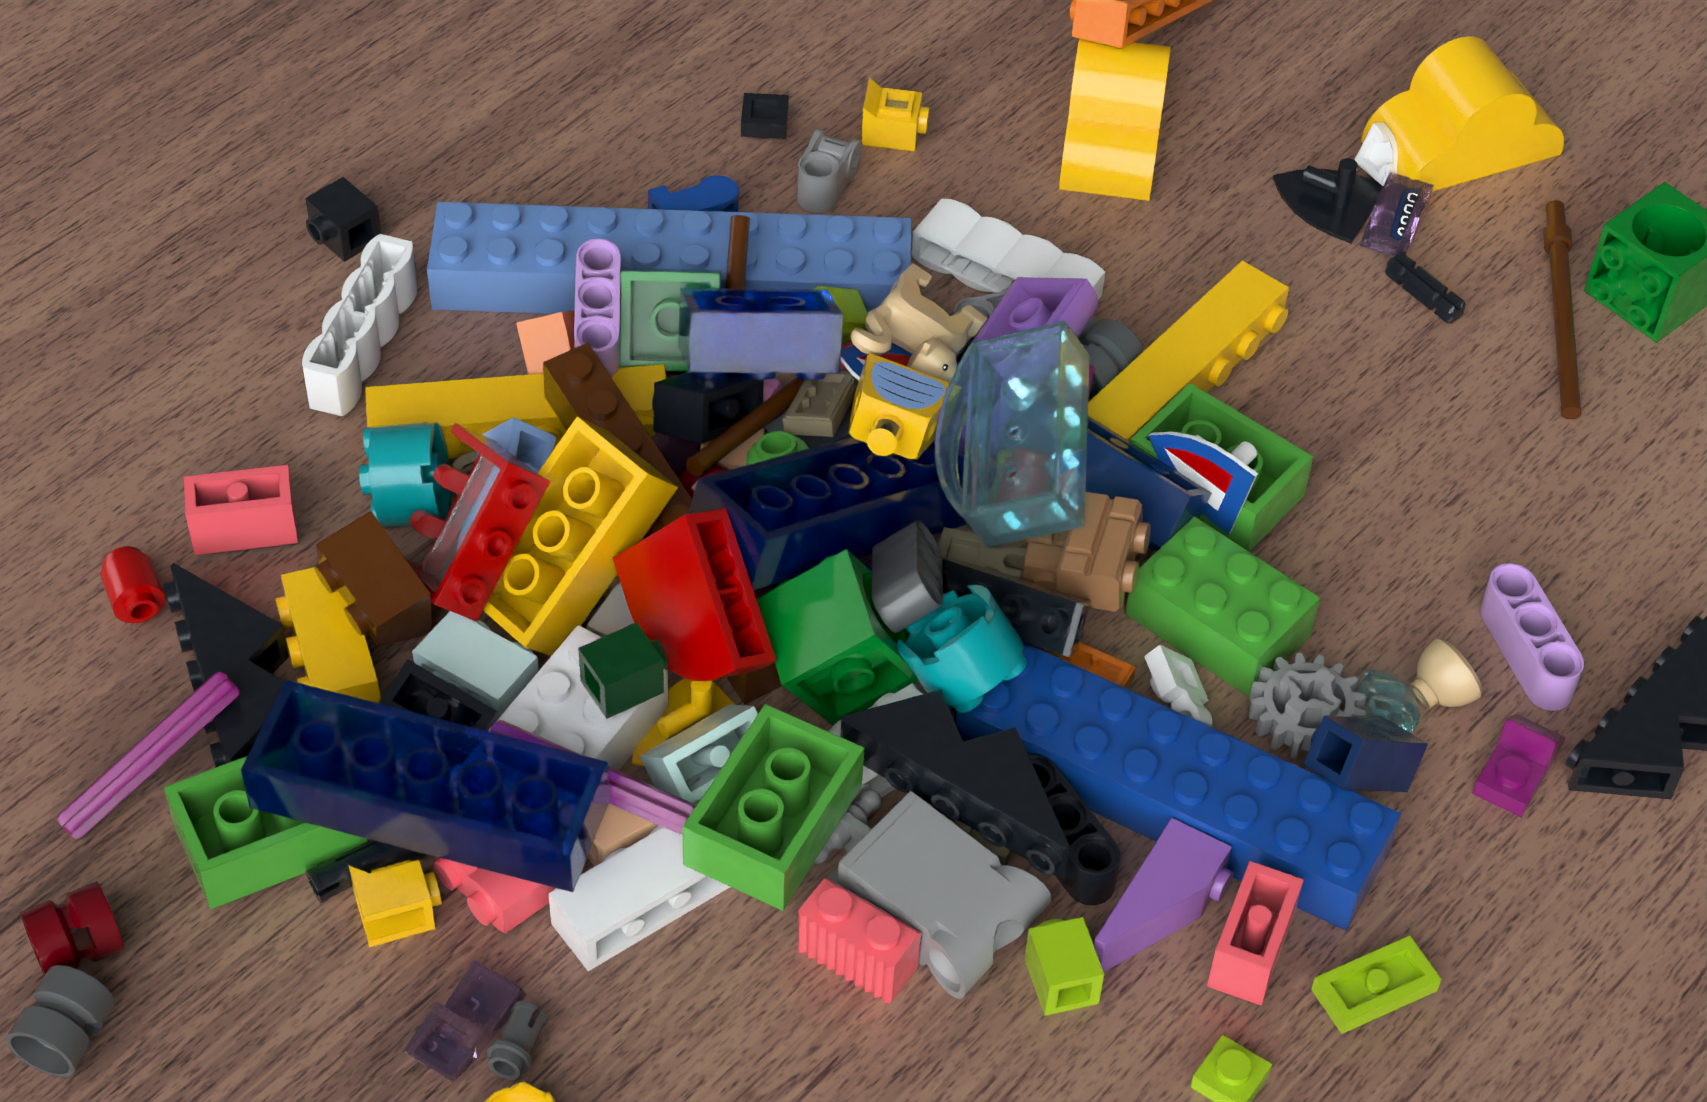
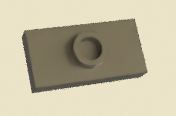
M811 369L783 418L784 432L792 435L834 437L853 401L859 381L849 371Z

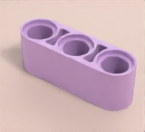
M597 238L584 242L578 248L576 254L574 348L588 342L609 375L613 377L618 371L620 364L621 255L614 243L606 239Z
M1513 563L1501 564L1495 567L1490 574L1480 607L1481 617L1532 703L1545 710H1561L1567 707L1573 699L1584 668L1582 654L1534 575L1521 565Z

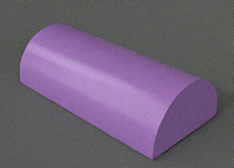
M1017 277L957 363L959 376L954 385L959 387L945 427L935 439L938 444L952 453L954 448H961L969 454L977 453L988 462L995 459L1002 449L1027 395L1041 392L1096 312L1098 298L1094 288L1087 279Z

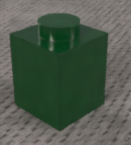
M637 622L578 648L580 681L606 719L664 693V669L668 667L666 654L656 638L649 640Z

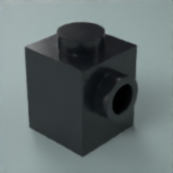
M344 177L305 198L308 213L306 227L310 236L316 243L320 245L325 244L344 262L361 253L370 240L381 234L378 206Z

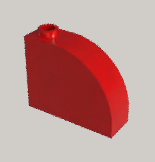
M726 508L683 515L613 558L634 623L637 622L649 640L656 638L659 641L668 660L667 668L675 674L693 681H710L754 672L776 662Z

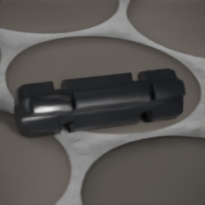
M1398 253L1387 262L1386 275L1398 285H1401L1403 282L1402 288L1429 310L1436 308L1434 313L1444 322L1452 324L1463 315L1466 306L1465 301L1453 291H1450L1449 294L1446 293L1448 287L1421 266L1415 268L1416 262L1406 254Z

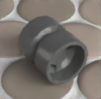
M1106 318L1095 323L1079 339L1078 344L1074 343L1057 368L1080 357H1083L1095 368L1087 404L1143 352V348L1136 335L1126 325L1117 320Z
M55 965L48 969L34 991L35 1004L23 1009L5 1040L8 1048L27 1065L48 1075L66 1078L74 1074L91 1045L89 1037L99 1033L116 1003L114 996L107 987L94 977L69 966Z

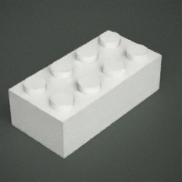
M577 625L498 720H504L619 771L633 754V750L669 707L668 673L664 669V693L606 719L580 681L578 651L579 647L601 638V636ZM490 728L452 773L455 799L461 800L469 816H472L486 805L491 807L511 825L520 839L530 844L544 859L548 860L573 829V811L588 803L593 796L489 751L486 748V740L491 730Z

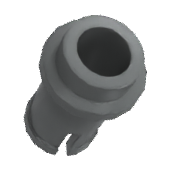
M524 1001L515 1003L499 1039L491 1042L487 1049L488 1067L499 1077L509 1080L517 1079L522 1073H526L532 1065L530 1053L542 1028L548 1021L547 1015L542 1009L537 1012L534 1021L530 1020L537 1007L533 1003Z

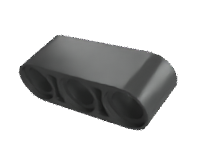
M920 520L912 522L875 544L872 548V600L880 617L894 633L902 631L943 607L941 551L929 529Z

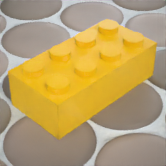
M578 416L538 471V474L549 479L550 483L483 609L487 615L525 648L549 656L554 654L577 625H582L618 574L613 558L642 540L678 489L675 484L612 433Z

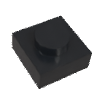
M744 93L741 137L786 139L789 95Z

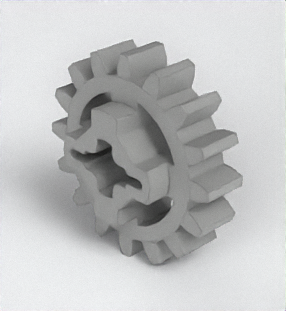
M1296 653L1293 664H1288L1282 657H1277L1273 670L1266 667L1260 669L1258 682H1253L1248 716L1249 719L1258 720L1256 734L1258 736L1268 734L1273 736L1270 748L1276 750L1283 744L1290 746V757L1296 759L1301 750H1310L1311 737L1316 728L1321 724L1324 715L1365 718L1366 711L1363 708L1366 694L1356 692L1359 681L1356 676L1345 679L1341 677L1344 666L1341 663L1327 668L1324 666V656L1318 654L1313 663H1307L1302 653Z

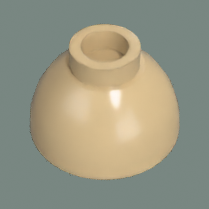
M1434 639L1429 643L1419 658L1417 679L1410 683V688L1419 702L1427 709H1430L1436 704L1446 707H1461L1481 698V682L1472 666L1458 649L1442 639Z

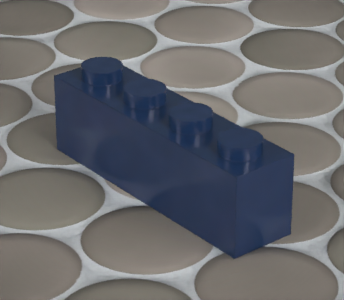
M1051 392L1027 395L1003 445V448L1012 454L1015 453V449H1024L1054 457L1053 470L1057 471L1055 487L1068 497L1080 500L1084 492L1108 495L1110 499H1114L1117 496L1139 500L1143 509V522L1150 523L1151 525L1148 548L1158 551L1194 516L1199 519L1212 494Z

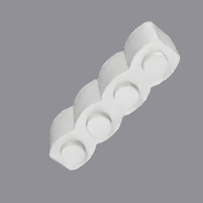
M941 199L913 231L911 256L916 261L933 271L952 274L960 282L975 290L992 293L1001 292L1010 288L1017 277L1082 278L1090 282L1098 300L1102 296L1105 271L1091 259L1077 254L1063 253L1053 243L1040 237L1022 235L1005 221L993 217H981L969 205L959 201Z
M379 234L365 246L361 255V267L349 275L342 287V300L332 306L324 317L322 323L323 334L316 337L304 352L302 366L310 409L344 416L359 401L362 393V381L367 379L376 370L380 362V348L394 337L399 327V314L409 308L417 295L418 286L412 241Z

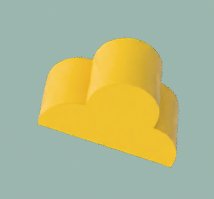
M1474 36L1453 39L1429 54L1414 73L1410 89L1392 97L1374 112L1364 128L1361 139L1363 143L1373 123H1385L1393 133L1397 143L1398 160L1394 186L1400 194L1405 189H1418L1422 186L1420 195L1556 157L1562 154L1564 147V135L1556 123L1515 73L1506 68L1489 45L1481 38Z
M1079 39L1061 165L1060 190L1150 200L1171 46L1133 42L1123 48Z

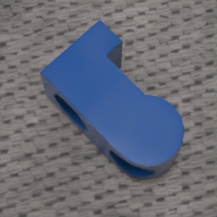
M709 176L703 179L699 185L670 193L665 185L648 190V209L738 212L739 188L734 180L726 176Z

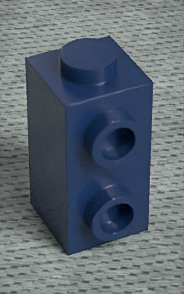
M1324 715L1321 724L1316 728L1311 737V747L1303 765L1343 790L1408 792L1428 743L1387 719Z

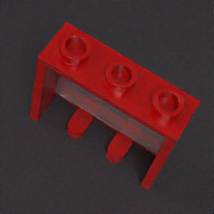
M454 423L450 432L478 452L479 455L469 474L447 464H442L434 471L435 481L458 495L445 519L424 510H418L411 515L410 525L418 533L434 539L421 565L411 560H406L430 592L431 602L434 605L477 622L542 499L550 480L542 477L497 444V441Z

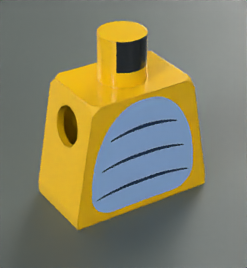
M868 353L853 397L849 434L853 438L867 443L869 449L879 456H888L895 453L908 459H918L943 431L959 386Z

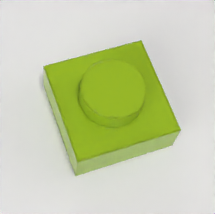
M1222 1034L1193 1075L1190 1088L1213 1102H1252L1270 1076L1273 1064Z

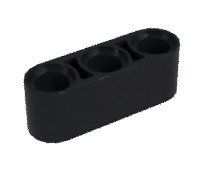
M1028 754L1061 828L1067 829L1063 830L1070 846L1066 877L1056 878L1068 894L1077 902L1094 906L1105 903L1112 897L1116 886L1120 863V850L1116 842L1057 766L1047 757L1039 754ZM1086 868H1095L1100 871H1091Z

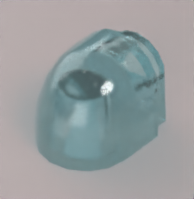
M1368 669L1364 673L1358 692L1366 694L1363 708L1366 711L1365 718L1390 720L1412 734L1420 719L1419 707L1412 690L1404 681L1394 675Z

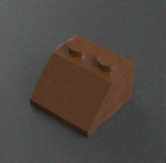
M371 511L316 544L319 564L314 566L315 572L330 594L338 590L348 606L344 608V612L359 635L368 632L376 645L381 646L422 637L432 631L430 592Z

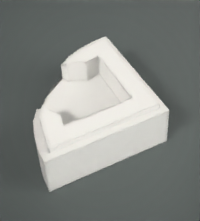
M1373 123L1354 160L1382 186H1393L1397 173V143L1393 133L1385 123Z

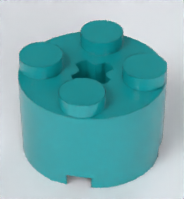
M420 422L364 428L363 443L366 456L369 458V464L360 465V487L363 495H372L371 512L383 528L411 526L410 517L418 510H424L445 519L451 509L452 495L448 489L442 487L434 479L436 468L444 464V462H449L447 445L440 424Z
M981 585L968 586L973 594L958 597L954 590L943 594V607L907 627L906 629L910 635L905 644L900 639L897 643L899 654L926 692L930 693L941 690L947 706H953L958 713H966L976 708L982 702L985 693L1003 680H1010L1016 677L1027 665V660L1022 654L1024 644L1021 637L989 590Z

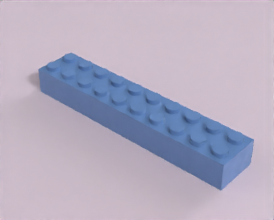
M437 202L427 265L431 309L555 314L575 310L577 250L584 242L600 238L609 240L618 247L621 255V270L623 268L721 270V320H723L731 216L744 215L750 218L742 320L787 309L789 311L792 307L819 309L812 294V290L817 286L858 290L868 313L884 301L890 294L891 287L899 276L911 265V218Z

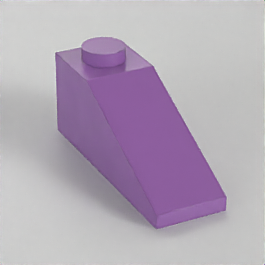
M1171 818L1095 938L1094 948L1103 972L1199 919L1211 899L1220 902L1225 896L1234 875L1233 871L1227 869L1232 846Z

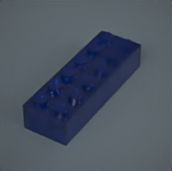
M940 433L918 459H908L895 453L888 456H879L869 449L867 443L850 437L699 478L688 514L727 509L752 588L756 590L795 578L819 565L825 558L837 555L846 549L856 558L870 555L875 544L916 520L922 521L932 535L943 532L944 527L954 529L973 523L991 474L943 433Z
M285 680L241 768L250 808L569 892H574L610 802L608 762L289 680Z

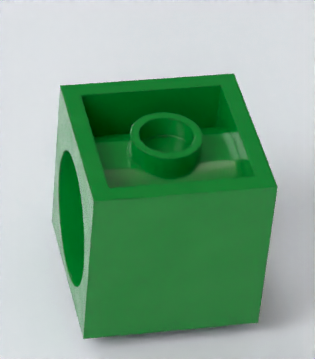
M1663 182L1604 224L1584 292L1658 343L1707 306V210L1668 183Z
M847 549L837 555L825 558L819 565L792 580L780 583L775 589L756 599L776 658L775 664L782 686L832 726L841 720V716L866 710L873 706L883 695L887 693L895 694L908 685L918 682V679L897 650L898 640L900 639L905 644L910 635L905 628L898 633H894L884 623L872 600V571Z

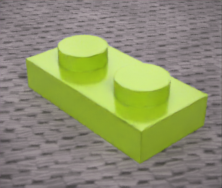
M1409 935L1314 977L1311 990L1340 1033L1344 1034L1437 992L1442 979Z

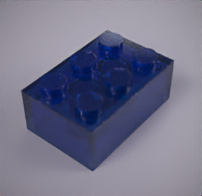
M680 288L678 347L688 371L696 372V376L703 379H722L726 377V372H746L747 377L759 380L773 379L776 377V373H796V377L801 379L820 380L826 377V373H840L843 313L828 290Z

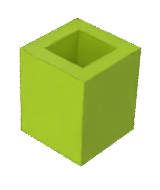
M1080 917L1066 921L1051 919L1037 927L1029 928L1024 959L1044 1016L1099 1004L1104 972L1084 918Z

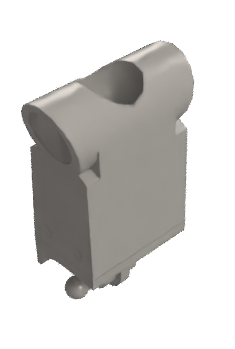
M866 790L856 804L849 806L814 863L821 864L826 861L833 849L840 850L844 848L847 854L839 861V867L828 878L922 932L920 937L922 940L919 949L921 951L919 954V964L921 966L928 965L934 978L949 995L956 999H962L992 967L993 953L1019 938L1052 902L1051 893L1036 876L1017 867L1001 865L998 856L912 791L871 829L866 825L867 815L880 807L882 799L877 791Z

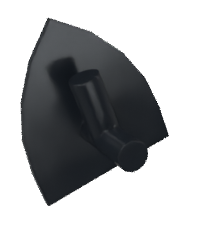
M1350 158L1342 159L1338 170L1318 169L1308 165L1306 169L1276 174L1272 178L1280 197L1297 216L1310 226L1350 244L1353 243L1388 187L1382 186L1375 180L1356 175L1358 164Z

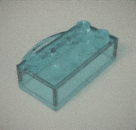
M1065 321L971 343L957 366L947 388L940 410L935 439L937 474L948 501L987 547L1084 527L1089 354ZM966 420L962 490L958 474V451L961 433ZM1019 429L1015 434L1011 435L1013 431ZM1017 471L1013 477L1009 478L1012 473Z

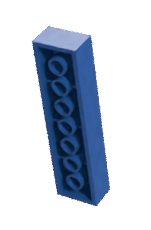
M1023 642L1024 649L1022 654L1027 660V665L1024 670L1010 680H1003L985 693L982 702L973 710L966 713L956 712L955 724L963 741L1016 727L1027 754H1039L1049 758L1088 808L1100 816L1156 842L1171 818H1174L1232 846L1227 869L1233 871V878L1241 882L1249 861L1304 879L1297 908L1346 931L1390 852L1401 813L1351 790H1343L1325 778Z

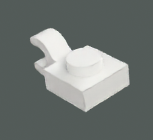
M1158 645L1145 655V660L1152 675L1150 684L1155 694L1165 703H1171V709L1211 727L1212 716L1203 706L1209 700L1192 659L1162 645Z

